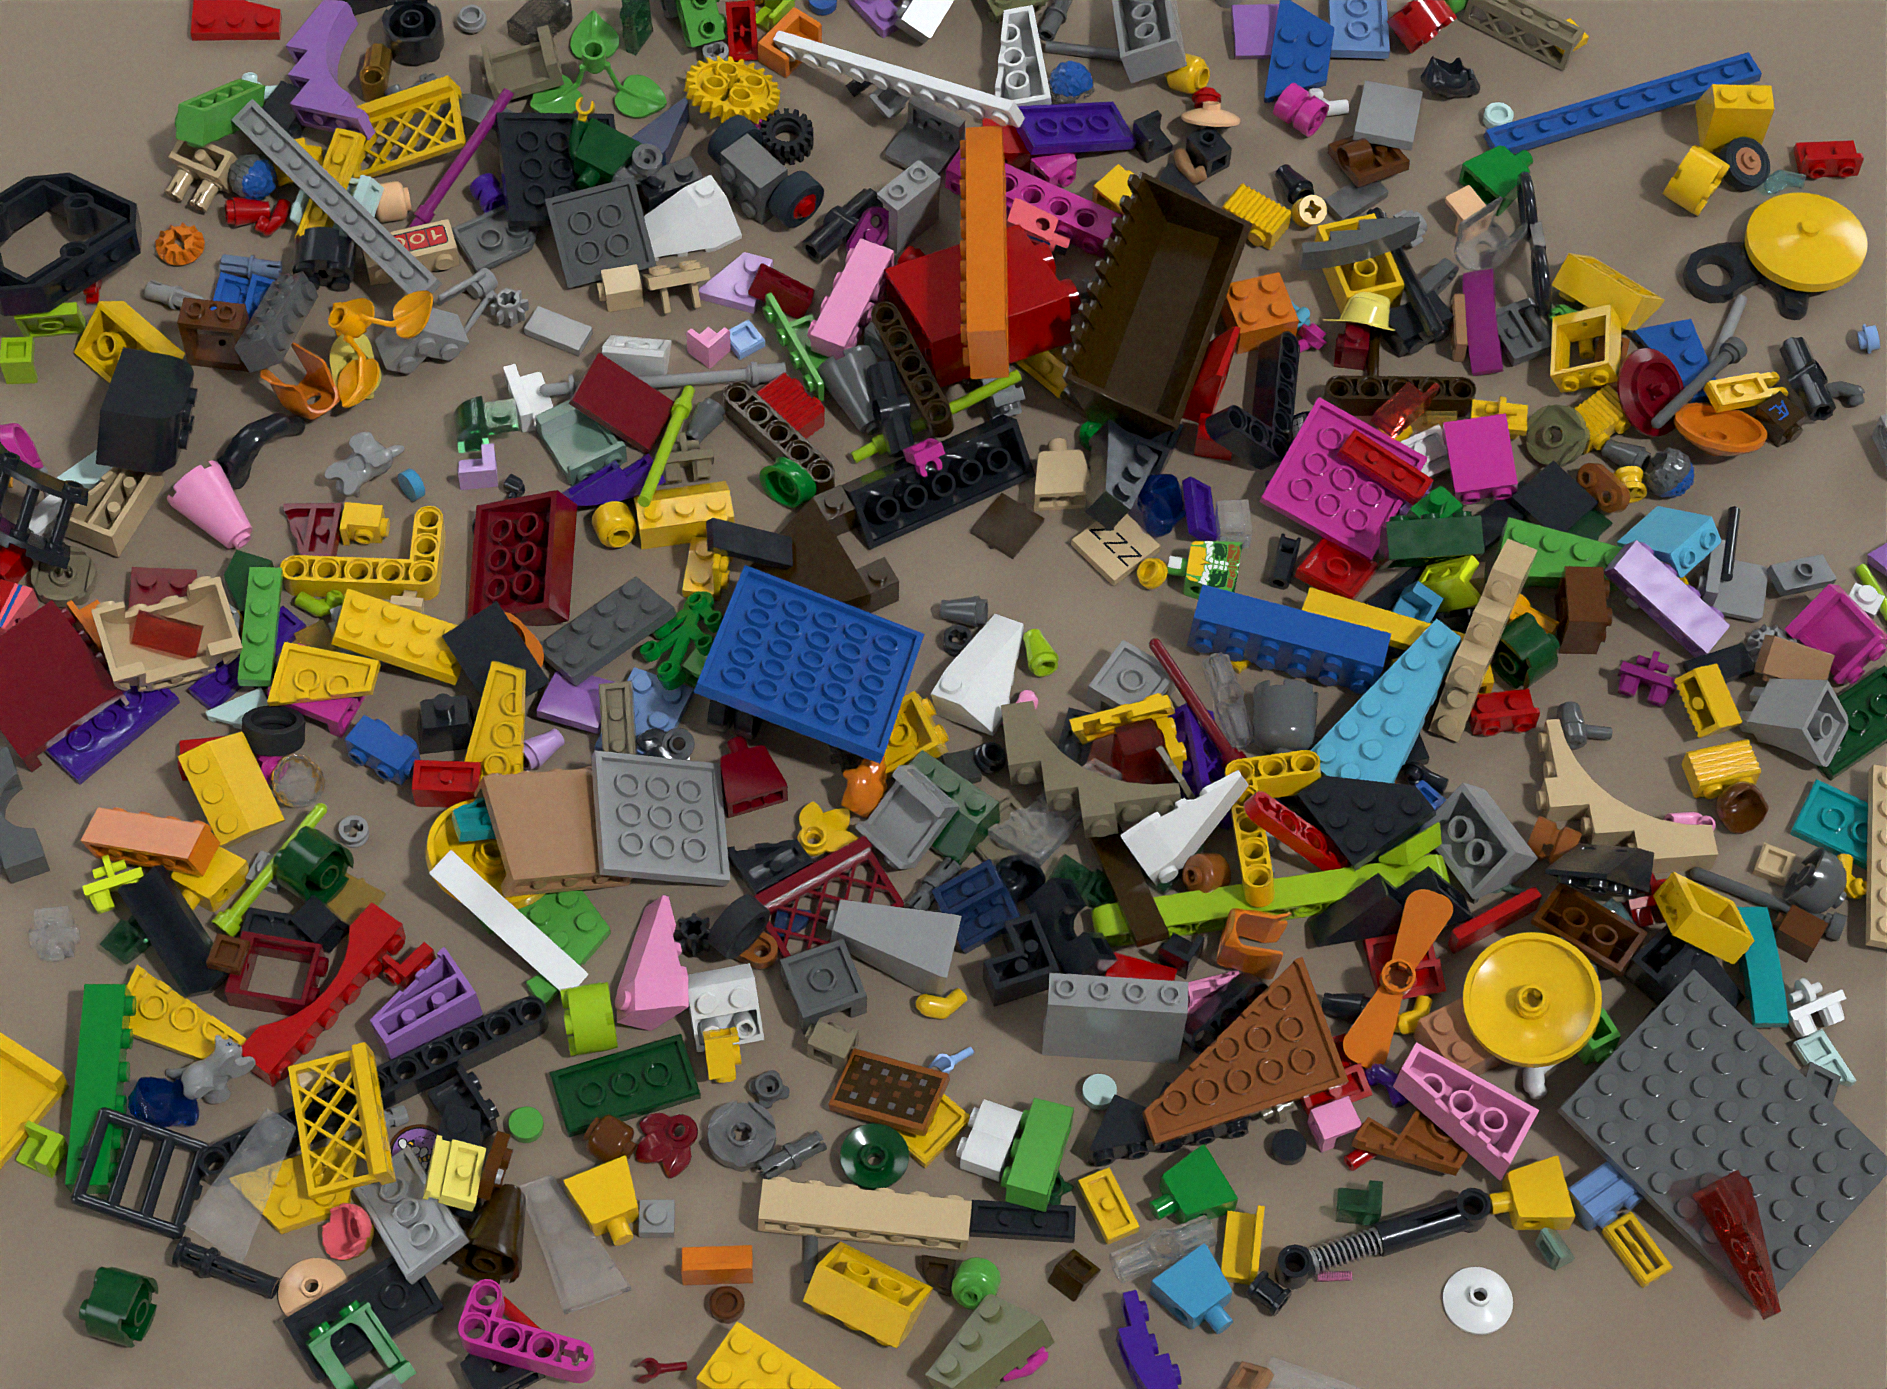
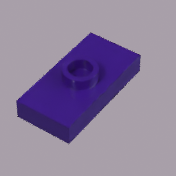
M1190 476L1182 480L1188 533L1201 541H1216L1217 531L1211 487Z

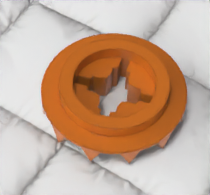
M184 222L180 226L175 227L170 224L169 229L166 231L160 230L159 238L155 240L158 256L164 262L171 265L192 263L201 256L205 247L202 232H199L195 225L189 227ZM176 238L184 242V250H182L181 246L179 247L178 244H175Z

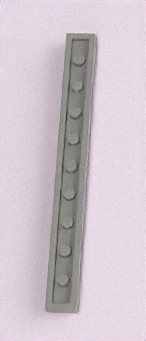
M253 99L231 119L408 294L422 290L433 294L442 285L421 262Z

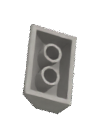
M1462 783L1436 811V816L1420 828L1424 830L1436 822H1440L1442 844L1435 849L1439 855L1443 856L1445 863L1473 899H1478L1516 882L1538 859L1488 792L1483 788Z

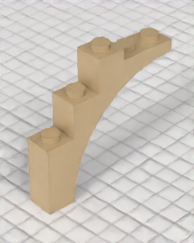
M1507 539L1491 569L1483 594L1473 611L1464 639L1454 656L1445 681L1446 684L1428 731L1459 743L1490 662L1514 605L1528 578L1538 550Z
M1546 720L1543 731L1538 733V748L1540 752H1544L1546 759L1543 764L1545 779L1541 790L1536 792L1538 810H1543L1544 818L1551 821L1581 819V833H1583V837L1587 836L1588 844L1625 846L1654 852L1652 873L1691 871L1694 867L1712 869L1718 856L1712 825H1690L1660 820L1636 811L1613 798L1595 783L1577 762L1566 742L1560 720Z

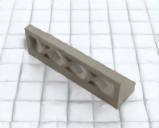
M1468 0L1462 18L1463 22L1562 71L1567 68L1573 49L1582 40L1585 32L1584 29L1525 0ZM1474 7L1483 10L1488 19L1481 20L1473 16ZM1504 20L1508 22L1513 31L1506 32L1502 30L1498 21ZM1530 33L1534 35L1539 44L1532 45L1528 43L1523 34ZM1555 45L1565 50L1562 59L1554 56L1549 47Z

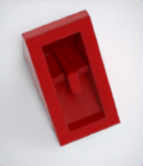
M755 0L725 2L729 56L734 61H739L740 59L759 60Z

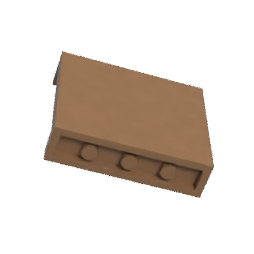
M585 766L574 770L556 768L547 772L534 773L532 771H522L518 774L507 775L492 773L482 777L474 796L475 798L484 797L506 871V877L501 884L504 897L629 885L632 880L630 877L599 874L592 766Z

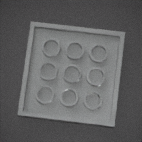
M595 750L591 756L599 874L726 886L730 881L720 764Z

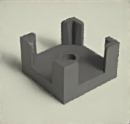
M843 938L780 959V977L785 990L790 989L796 1004L798 1022L803 1035L806 1034L811 1024H817L819 1018L850 1008V1016L852 1018L867 1013V994Z

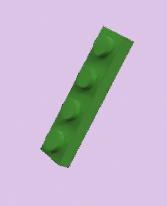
M249 567L241 642L243 648L240 653L238 670L239 686H272L283 583L282 568Z

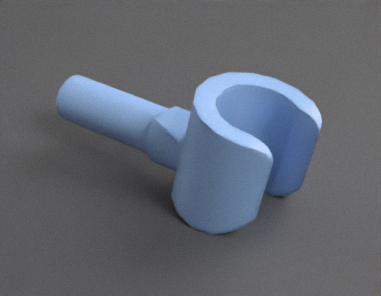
M968 1047L951 1056L943 1053L939 1054L930 1063L928 1068L935 1066L942 1072L949 1074L953 1070L954 1065L973 1055L974 1050L972 1047Z

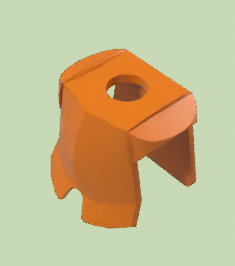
M293 342L291 346L307 372L304 379L297 386L283 383L267 368L261 369L259 374L261 378L270 383L279 401L288 411L297 416L315 419L331 410L340 401L339 390L335 386L326 362ZM321 396L317 402L313 404L307 403L309 398Z
M1232 908L1221 934L1217 964L1244 973L1248 972L1267 980L1273 979L1282 960L1283 952L1243 945L1238 937H1246L1261 943L1277 942L1288 925L1287 920H1280L1290 917L1292 913L1286 912L1276 915L1258 910Z

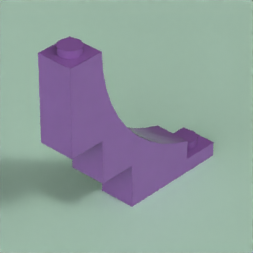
M323 0L286 45L296 63L288 73V76L294 86L302 88L290 105L302 126L333 133L337 127L362 133L366 140H370L375 134V130L369 121L368 114L364 110L357 108L351 95L338 85L337 78L341 53L350 35L357 27L358 22L351 6L347 2L342 0Z

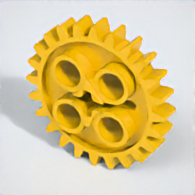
M717 56L716 61L709 57H706L705 63L698 60L697 65H691L690 71H687L684 91L687 92L686 98L692 100V106H700V113L709 112L710 119L716 116L720 117L721 123L736 115L745 116L755 124H759L760 119L767 121L766 116L769 113L774 116V111L778 108L781 90L777 89L778 82H772V75H764V68L756 70L754 69L755 63L745 65L744 59L734 62L731 56L728 57L727 61H724L720 56Z

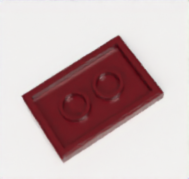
M598 352L568 404L647 455L667 422L674 401Z

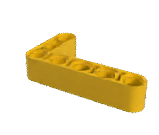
M424 506L416 512L410 559L289 556L280 565V568L283 570L284 588L287 593L293 596H297L303 591L312 597H326V594L331 590H338L344 596L348 588L378 599L391 600L392 595L403 596L404 590L417 591V598H424V601L431 600L439 594L446 539L443 514L435 506ZM301 574L298 577H292L293 575ZM362 576L365 577V578L359 579V580L356 579V578L362 577ZM390 578H397L395 580L388 581V579ZM422 579H429L428 581L420 582Z
M1310 750L1237 759L1231 761L1226 767V776L1239 770L1249 785L1231 807L1230 813L1246 901L1251 906H1268L1274 900L1275 890L1266 831L1247 816L1244 810V803L1258 791H1263L1272 798L1297 795L1300 791L1321 778L1320 758L1315 752Z

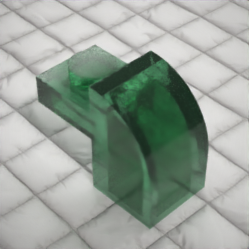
M477 396L464 401L454 411L459 453L482 450V444H489L488 435L519 431L514 398L483 403L482 396Z

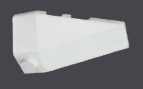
M711 175L684 187L644 216L655 261H658L662 256L677 254L678 257L688 256V252L705 249V252L716 251L742 239L741 231L728 199Z
M1239 770L1204 787L1199 794L1200 797L1194 800L1183 798L1175 802V809L1163 816L1156 812L1120 836L1155 885L1167 883L1178 875V871L1184 867L1188 858L1196 853L1249 785Z

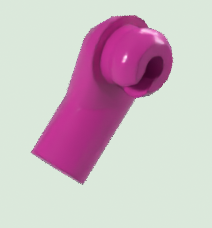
M1041 1347L1026 1359L1028 1364L1019 1370L1015 1367L1003 1377L1004 1381L1008 1382L1033 1374L1048 1360V1352L1045 1351V1347Z

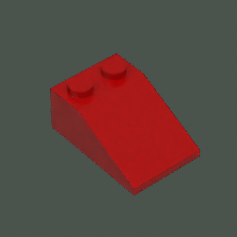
M1234 326L1209 342L1182 418L1199 423L1200 413H1214L1228 376L1241 327Z

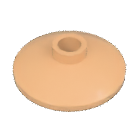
M1214 101L1203 102V108L1189 110L1181 115L1183 121L1195 125L1229 127L1240 124L1238 116L1221 109V103Z
M323 1258L302 1260L293 1265L281 1279L278 1289L280 1306L285 1315L289 1317L347 1283L348 1279L344 1271L330 1260ZM311 1283L319 1285L318 1289L314 1292L306 1291V1287Z

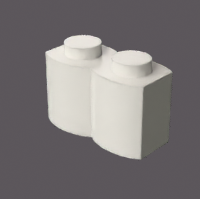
M985 1099L980 1109L974 1107L968 1123V1127H971L972 1130L968 1138H961L956 1156L960 1157V1169L999 1182L1007 1165L1014 1139L1018 1137L1023 1112Z

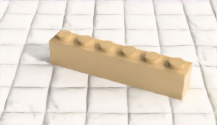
M772 1177L770 1180L763 1179L758 1231L801 1236L812 1235L819 1238L966 1253L972 1201L964 1200L963 1197L957 1195H947L944 1198L930 1197L929 1194L920 1191L901 1194L895 1193L894 1190L889 1188H877L872 1191L860 1189V1187L853 1184H843L840 1187L826 1186L825 1183L816 1180L797 1183L791 1182V1180L785 1177Z

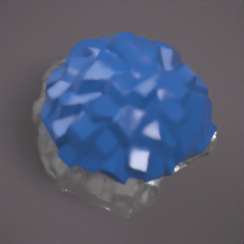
M1073 61L1062 62L1052 70L1050 78H1048L1050 95L1058 104L1076 103V100L1082 94L1083 99H1086L1095 92L1093 76L1080 63Z

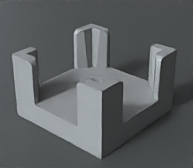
M1122 640L1089 684L1086 705L1100 712L1102 701L1115 708L1123 704L1143 701L1145 697L1157 693L1170 697L1175 690V685L1156 658ZM1150 722L1128 730L1141 737Z

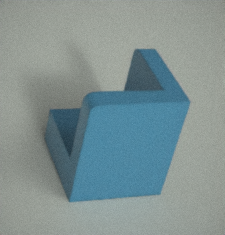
M1416 581L1404 588L1391 612L1430 623L1444 598L1421 582Z

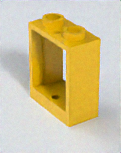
M1611 304L1553 317L1550 377L1561 393L1574 392L1593 386H1602L1618 380L1622 322ZM1605 335L1604 361L1569 368L1571 342Z
M1674 871L1653 895L1673 936L1733 965L1749 950L1751 944L1755 941L1734 901Z

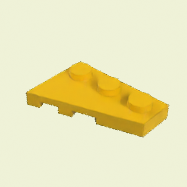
M1161 693L1145 697L1140 702L1123 704L1113 709L1069 719L1073 733L1082 744H1086L1175 714V710L1168 695L1162 696Z

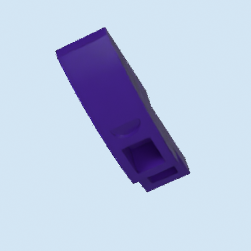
M1137 1290L1123 1292L1120 1305L1126 1327L1118 1329L1116 1343L1130 1378L1137 1389H1179L1178 1385L1182 1384L1177 1363H1171L1169 1353L1157 1355L1159 1350L1155 1334L1148 1333L1146 1322L1149 1321V1312L1145 1300L1139 1301Z

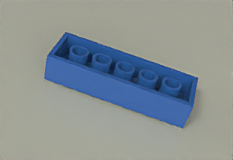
M1202 584L1187 646L1193 647L1201 653L1212 652L1224 655L1232 661H1242L1245 659L1262 669L1270 670L1274 668L1285 671L1293 677H1308L1316 679L1327 686L1339 685L1349 688L1355 693L1365 694L1378 681L1381 675L1391 633Z

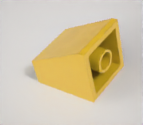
M1712 84L1695 104L1700 147L1708 152H1720L1727 143L1739 137L1752 138L1762 145L1775 110L1772 86Z

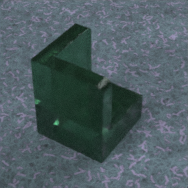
M1369 1180L1366 1190L1339 1188L1337 1192L1335 1222L1367 1226L1378 1222L1382 1212L1383 1181Z

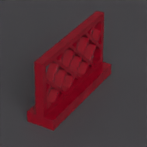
M866 835L754 896L770 910V915L777 911L791 914L787 930L773 927L770 920L765 927L767 934L776 940L778 952L782 958L791 956L786 948L789 938L808 942L807 950L811 949L812 944L822 946L831 943L830 940L826 941L814 937L817 922L827 924L829 919L828 917L820 916L823 900L839 904L840 900H848L852 884L871 889L868 903L872 902L874 890L889 894L894 902L891 906L904 908L905 903L871 851L872 845ZM867 861L875 872L873 883L853 878L856 868ZM851 871L850 877L844 875ZM878 878L882 885L876 884ZM833 880L848 883L845 898L825 894L827 884ZM823 886L822 892L815 891ZM806 895L820 899L816 914L797 910L799 899ZM795 902L793 908L786 907ZM795 915L808 917L814 921L810 936L791 931ZM778 933L786 935L784 943Z

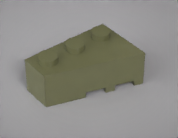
M988 1294L925 1375L934 1389H995L1001 1385V1378L1015 1367L1019 1370L1028 1364L1026 1360L1043 1346L1047 1349L1055 1341L1043 1319L993 1294Z

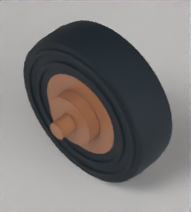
M1739 137L1733 139L1719 153L1718 158L1730 165L1723 178L1730 186L1737 190H1753L1762 185L1769 176V156L1763 146L1752 138Z

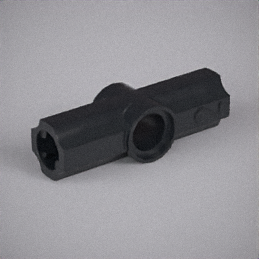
M864 188L843 207L839 205L833 207L825 216L823 224L803 241V248L808 256L815 262H822L843 243L847 244L863 212L873 206L883 208V202L877 198V193L871 188Z
M1803 337L1788 338L1779 349L1789 371L1787 378L1793 390L1801 398L1808 416L1813 421H1824L1833 416V411L1836 409L1835 402L1826 386L1828 379L1819 363L1814 359L1806 340Z
M889 360L880 361L867 368L874 396L872 401L873 416L878 426L881 425L888 456L894 458L905 457L903 449L915 445L909 422L911 418L910 402L907 395L902 393L895 362Z

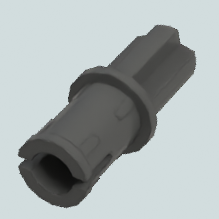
M1054 0L1052 5L1047 7L1045 18L1038 29L1040 39L1043 41H1053L1060 25L1064 24L1067 20L1066 13L1073 0Z

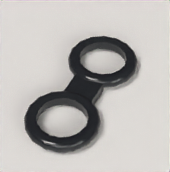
M1524 171L1517 178L1519 217L1524 239L1529 243L1531 250V275L1535 303L1538 313L1545 317L1549 316L1552 311V286L1546 255V242L1542 221L1538 222L1533 181L1531 175Z

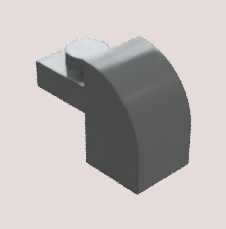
M998 378L976 379L978 388ZM1015 384L983 399L982 402L989 418L993 419L1002 414L1013 416L1023 413L1020 400L1025 399L1022 387L1016 388Z

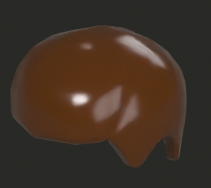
M1741 781L1726 787L1717 797L1715 810L1720 821L1730 832L1743 834L1754 830L1763 822L1769 806L1758 787L1753 783Z

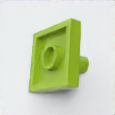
M77 302L62 303L50 312L14 315V320L24 337L33 336V338L83 334L87 326V322Z

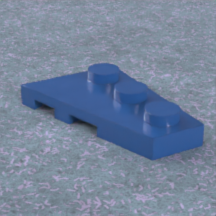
M1692 319L1640 328L1633 331L1632 338L1638 344L1642 343L1645 348L1658 350L1671 360L1682 379L1684 388L1710 364ZM1702 388L1688 403H1703L1710 400Z

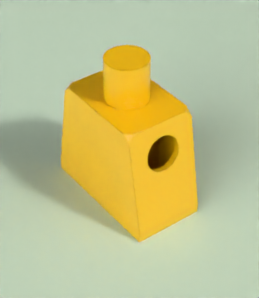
M219 846L204 876L173 871L171 878L193 911L199 905L210 912H215L246 882L245 877L250 869L247 860Z
M626 1156L563 1180L568 1199L594 1237L609 1232L615 1246L624 1245L633 1239L634 1236L629 1223L639 1219V1210Z
M1552 1156L1509 1171L1502 1182L1503 1192L1488 1194L1491 1202L1490 1214L1509 1212L1512 1226L1516 1230H1541L1545 1227L1554 1230L1570 1229L1575 1218L1559 1156Z

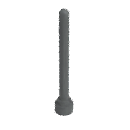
M1729 337L1720 346L1719 356L1651 420L1652 427L1655 429L1661 428L1727 364H1736L1746 356V344L1738 337Z
M1694 867L1690 872L1694 880L1781 913L1787 914L1792 906L1782 898L1700 867ZM1827 912L1826 915L1810 913L1829 923L1824 931L1826 937L1839 941L1848 916L1838 912L1834 914Z

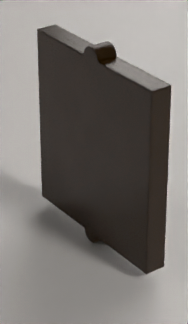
M1001 493L971 529V534L989 544L990 549L995 548L1011 559H1014L1044 523L1045 518L1028 509L1026 503L1020 504L1006 494Z

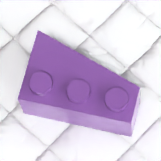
M445 947L437 953L438 957L425 970L422 968L415 974L416 979L403 992L399 990L370 1019L377 1041L389 1060L395 1059L448 1034L483 1015L476 992Z

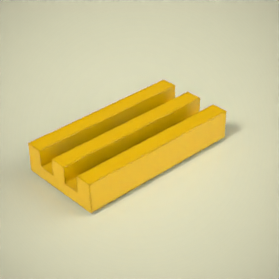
M1632 1211L1603 1228L1601 1233L1642 1288L1648 1286L1652 1281L1655 1282L1663 1274L1666 1275L1671 1272L1673 1266ZM1624 1224H1628L1659 1268L1655 1269L1644 1254L1643 1249L1624 1227ZM1615 1230L1618 1232V1234L1621 1236V1238L1623 1239V1241L1626 1243V1245L1629 1247V1249L1632 1251V1253L1635 1255V1257L1638 1259V1261L1641 1263V1265L1643 1266V1268L1646 1270V1272H1647L1648 1274L1645 1273V1271L1642 1269V1267H1641V1266L1639 1265V1263L1636 1261V1259L1634 1258V1256L1631 1254V1252L1628 1250V1248L1625 1246V1244L1622 1242V1240H1621V1239L1619 1238V1236L1616 1234Z

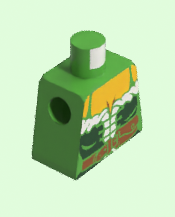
M1194 541L1191 543L1189 559L1176 556L1169 557L1168 575L1185 577L1183 594L1194 599H1199L1202 584L1235 593L1243 542Z

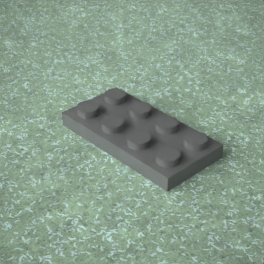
M634 577L542 641L540 644L543 647L544 661L576 687L677 616L675 608L639 578Z

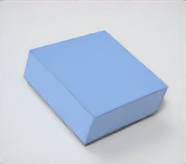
M749 319L729 330L731 350L739 360L765 347V339Z

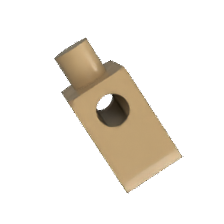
M1052 439L1048 443L1049 451L1038 453L1034 511L1085 508L1086 486L1090 480V472L1087 468L1084 454L1079 449L1068 450L1065 439Z

